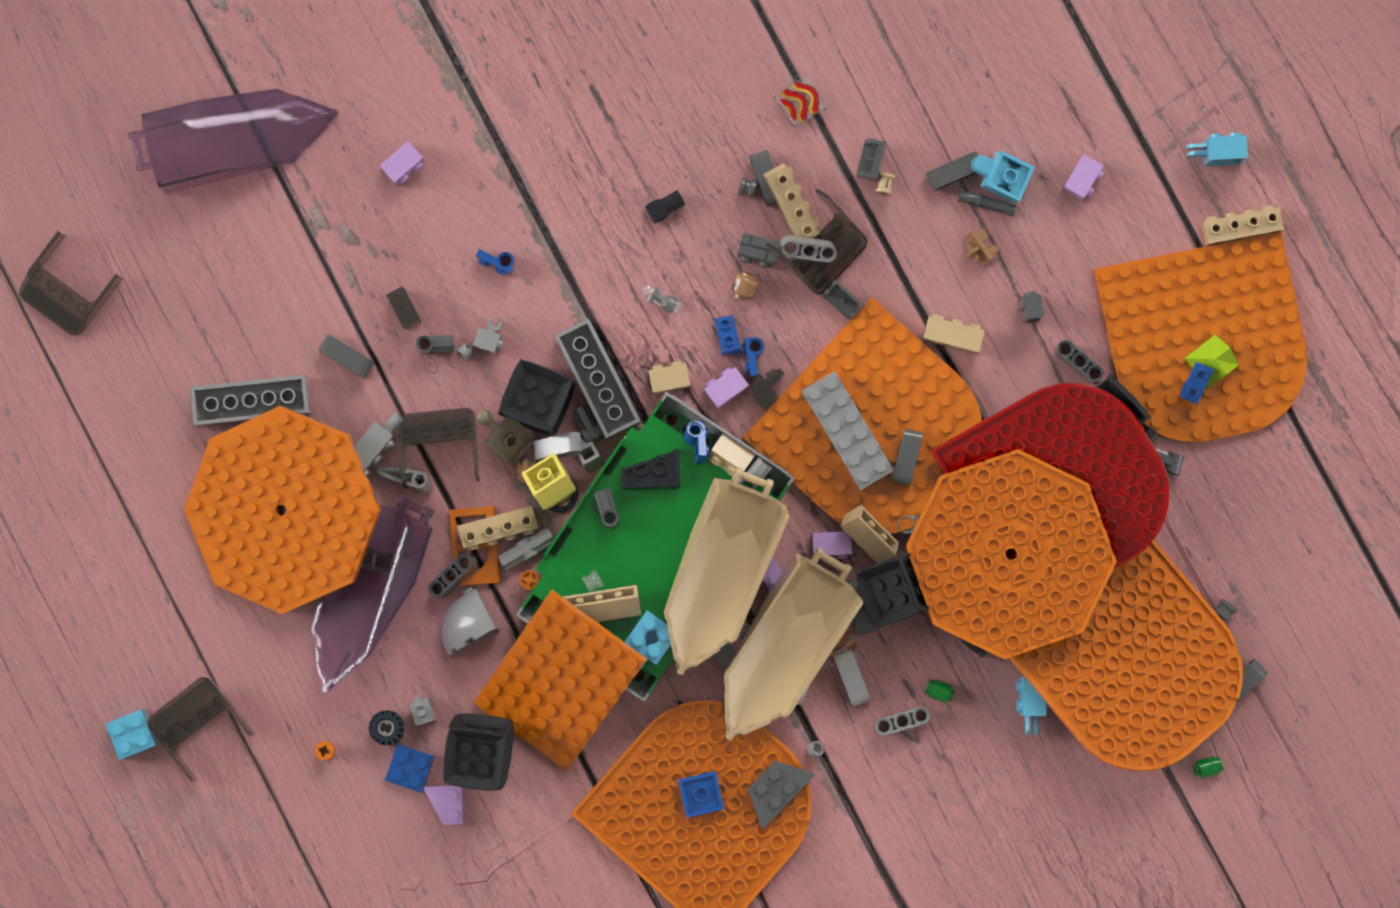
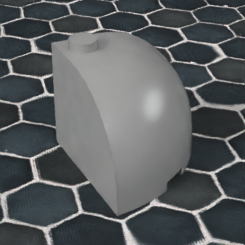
M470 587L463 591V596L448 608L443 617L441 639L449 657L499 630L495 619L477 588L473 590Z

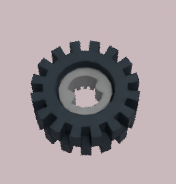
M389 710L380 711L375 714L370 720L368 727L370 737L380 745H391L398 742L403 736L402 734L405 729L402 718L396 712ZM383 723L391 724L392 729L389 733L382 731L381 726Z

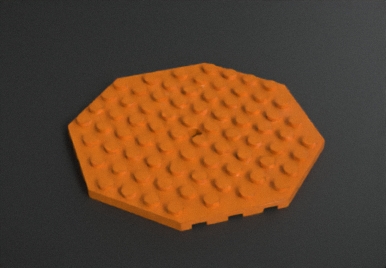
M278 406L209 439L184 511L216 586L280 614H285L356 581L381 513V508L373 495L374 491L363 471L362 462L354 449L350 434L286 407ZM280 505L286 508V513L283 516L279 514L277 509Z
M1019 449L941 475L906 545V550L910 554L909 558L925 604L930 608L928 612L933 626L1003 660L1083 633L1117 563L1089 483ZM1008 549L1015 550V559L1009 560L1006 557Z

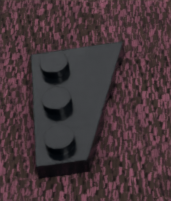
M679 448L673 450V452L656 456V458L621 469L622 490L681 488Z

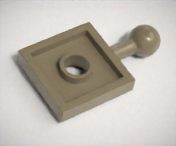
M481 410L477 414V421L480 424L488 425L494 430L484 443L511 467L518 462L537 439L519 421L508 416L498 425L492 419L490 411ZM514 436V442L511 445H507L508 437Z

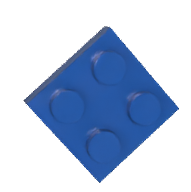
M397 744L385 781L422 793L434 756Z
M716 771L678 779L686 818L724 809Z

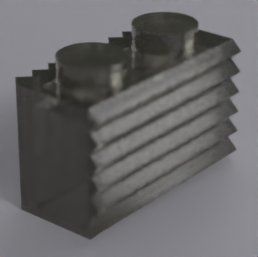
M403 287L387 294L386 297L404 330L407 331L422 323Z

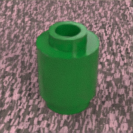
M930 679L925 694L946 704L947 700H952L955 691L952 690L953 686L937 679Z
M1211 756L1195 761V765H1193L1195 776L1205 779L1219 775V772L1223 771L1220 757Z

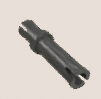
M962 189L958 199L959 202L974 205L975 208H986L1012 217L1017 206L983 196L982 193L976 194Z

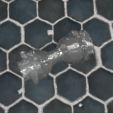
M652 283L649 285L645 284L640 292V295H642L641 300H646L659 306L665 312H668L669 315L673 314L676 316L683 302L679 301L678 297L675 298L660 291Z

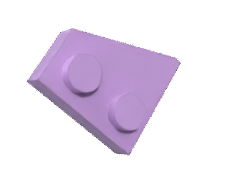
M424 787L443 825L463 824L462 787Z

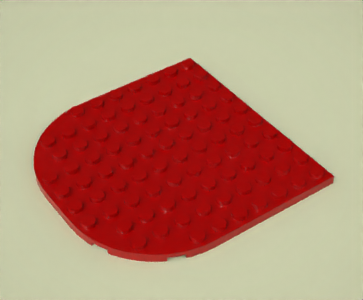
M1059 383L1040 388L931 450L944 474L1019 449L1089 483L1091 493L1101 516V521L1117 561L1114 569L1135 558L1150 545L1160 532L1167 515L1170 498L1169 480L1158 452L1133 412L1117 397L1091 385ZM1013 549L1006 551V557L1009 560L1016 558V552Z

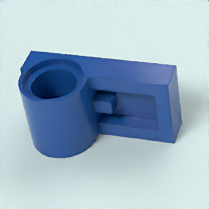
M481 249L476 254L480 264L486 267L491 265L496 268L495 272L503 276L506 274L511 276L515 260L509 252H502L497 258ZM509 257L511 263L509 266H502L501 260Z
M733 315L714 319L722 356L741 353Z
M744 338L745 343L741 344L743 355H747L748 362H745L746 374L750 373L751 378L758 377L756 357L763 353L764 343L759 338ZM757 342L761 345V349L758 352H753L750 349V345Z
M1196 361L1179 396L1198 404L1214 369Z
M693 421L687 425L683 435L684 441L688 445L694 446L695 463L703 464L706 457H709V445H706L708 428H705L704 421Z

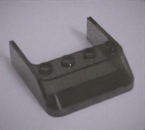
M817 189L815 192L834 212V217L814 239L831 241L837 252L836 258L831 262L799 258L791 262L774 245L768 242L766 246L808 289L817 295H821L863 252L867 246V238L829 195ZM807 246L804 251L810 252L813 246ZM824 249L823 254H829L832 249Z
M57 231L29 268L19 289V295L21 299L68 334L78 336L84 332L123 278L115 274L94 302L86 300L43 268L44 264L66 237Z
M457 408L407 413L401 416L404 421L400 423L398 428L401 482L404 489L408 488L405 446L415 444L470 440L473 448L474 474L476 481H480L476 416L472 409Z
M207 677L198 678L148 719V727L191 783L198 779L177 753V747L223 710L228 709L249 737L256 734L228 697Z

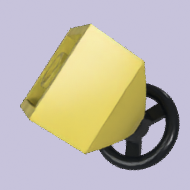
M555 453L522 472L533 496L543 510L549 509L557 513L566 512L577 502V485L570 478ZM572 496L571 501L567 505L556 507L558 503Z

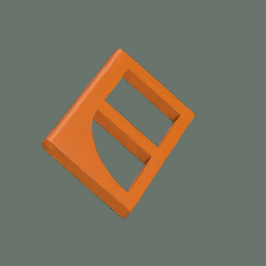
M495 506L449 510L453 561L459 556L458 552L468 551L467 548L462 549L461 543L458 544L456 517L486 515V518L496 516ZM498 540L497 544L486 546V543L478 545L479 549L476 550L489 549L486 563L478 572L468 576L458 586L501 583Z

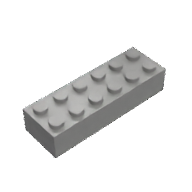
M589 318L555 335L606 439L608 440L640 424L641 421Z
M835 371L802 390V395L860 492L894 473L891 464Z
M306 375L190 387L193 423L196 427L246 422L278 406L286 407L305 416L312 415L309 383Z

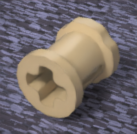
M878 173L880 178L875 192L883 195H892L891 186L895 176L889 173Z

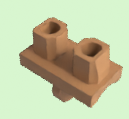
M974 229L964 237L968 243L965 246L969 251L965 254L966 258L972 255L974 260H979L983 266L989 263L998 252L994 244L987 247L983 242L988 238V234L984 229L978 231Z

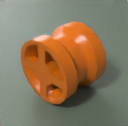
M531 570L523 572L520 576V583L527 590H533L540 580L538 574Z
M322 741L316 745L314 752L318 759L326 761L334 757L336 749L331 742Z

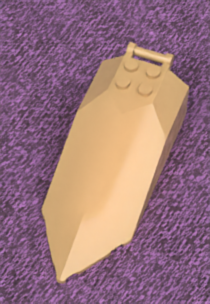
M736 467L732 480L714 478L690 534L664 609L677 673L683 675L684 671L690 667H696L720 651L722 646L737 640L789 520L787 506L769 496L773 480H765L746 473L739 467ZM739 479H743L764 487V489L760 492L738 482Z
M820 547L816 549L811 559L795 553L764 600L724 673L725 735L728 740L772 723V720L781 716L784 718L790 715L863 605L860 592L845 581L852 567L848 564L844 565L829 556ZM819 559L841 571L839 576L817 563Z

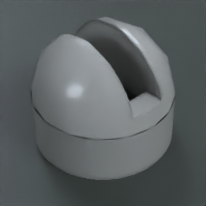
M462 344L456 350L457 354L465 360H469L473 354L472 347L467 348L468 344Z
M814 741L807 745L806 750H808L810 757H818L823 754V746L819 741Z

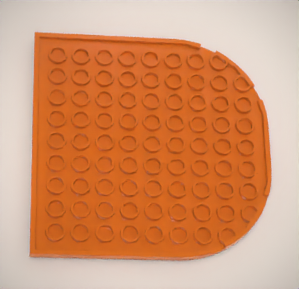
M1281 231L1093 270L1116 379L1151 415V418L1146 420L1143 425L1151 427L1156 434L1177 441L1198 443L1250 433L1266 427L1277 420L1290 408L1297 398L1306 375L1307 350ZM1216 335L1231 348L1239 365L1210 388L1206 386L1198 404H1195L1179 396L1192 370V367L1184 358Z
M871 297L853 319L847 323L744 435L743 439L760 454L795 477L792 483L837 523L842 524L846 513L862 505L890 534H896L913 528L914 522L916 526L918 518H914L913 522L912 519L905 516H920L938 478L944 475L931 450L981 422L982 418L976 398L966 382ZM835 371L893 470H895L904 429L923 432L911 486L893 483L894 473L860 492L802 395V390Z
M1155 540L1138 556L1113 569L1083 633L1009 658L1087 751L1113 767L1129 771L1143 772L1162 769L1187 756L1229 718L1239 699L1243 681L1241 655L1239 656L1235 644L1236 641L1230 629Z
M699 700L683 703L670 708L655 718L570 813L676 908H746L797 850L805 836L810 821L811 792L809 783H807L764 829L761 827L748 788L774 761L804 769L786 745L764 726L745 735L740 734L733 737L732 740H728L725 735V703L719 701ZM716 771L724 809L686 818L678 779Z

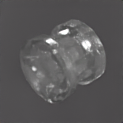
M596 570L591 571L590 575L582 577L590 592H595V589L598 587L602 588L605 586Z

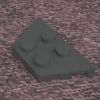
M774 761L748 788L763 829L815 775L814 773Z

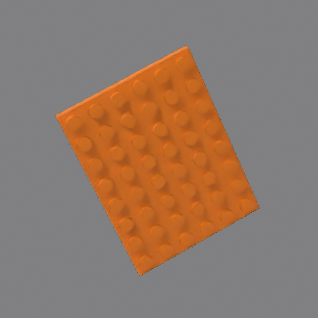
M551 590L473 704L490 716L513 721L514 734L567 772L647 658L554 590Z

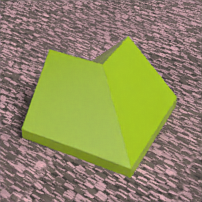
M1216 335L1184 358L1192 368L1197 361L1214 369L1206 385L1207 388H1210L1239 365L1231 348Z

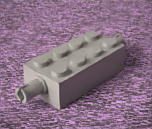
M395 412L384 426H380L374 421L354 446L368 479L372 474L370 472L374 466L378 467L384 460L382 456L385 452H390L396 445L394 442L396 438L393 433L404 420Z

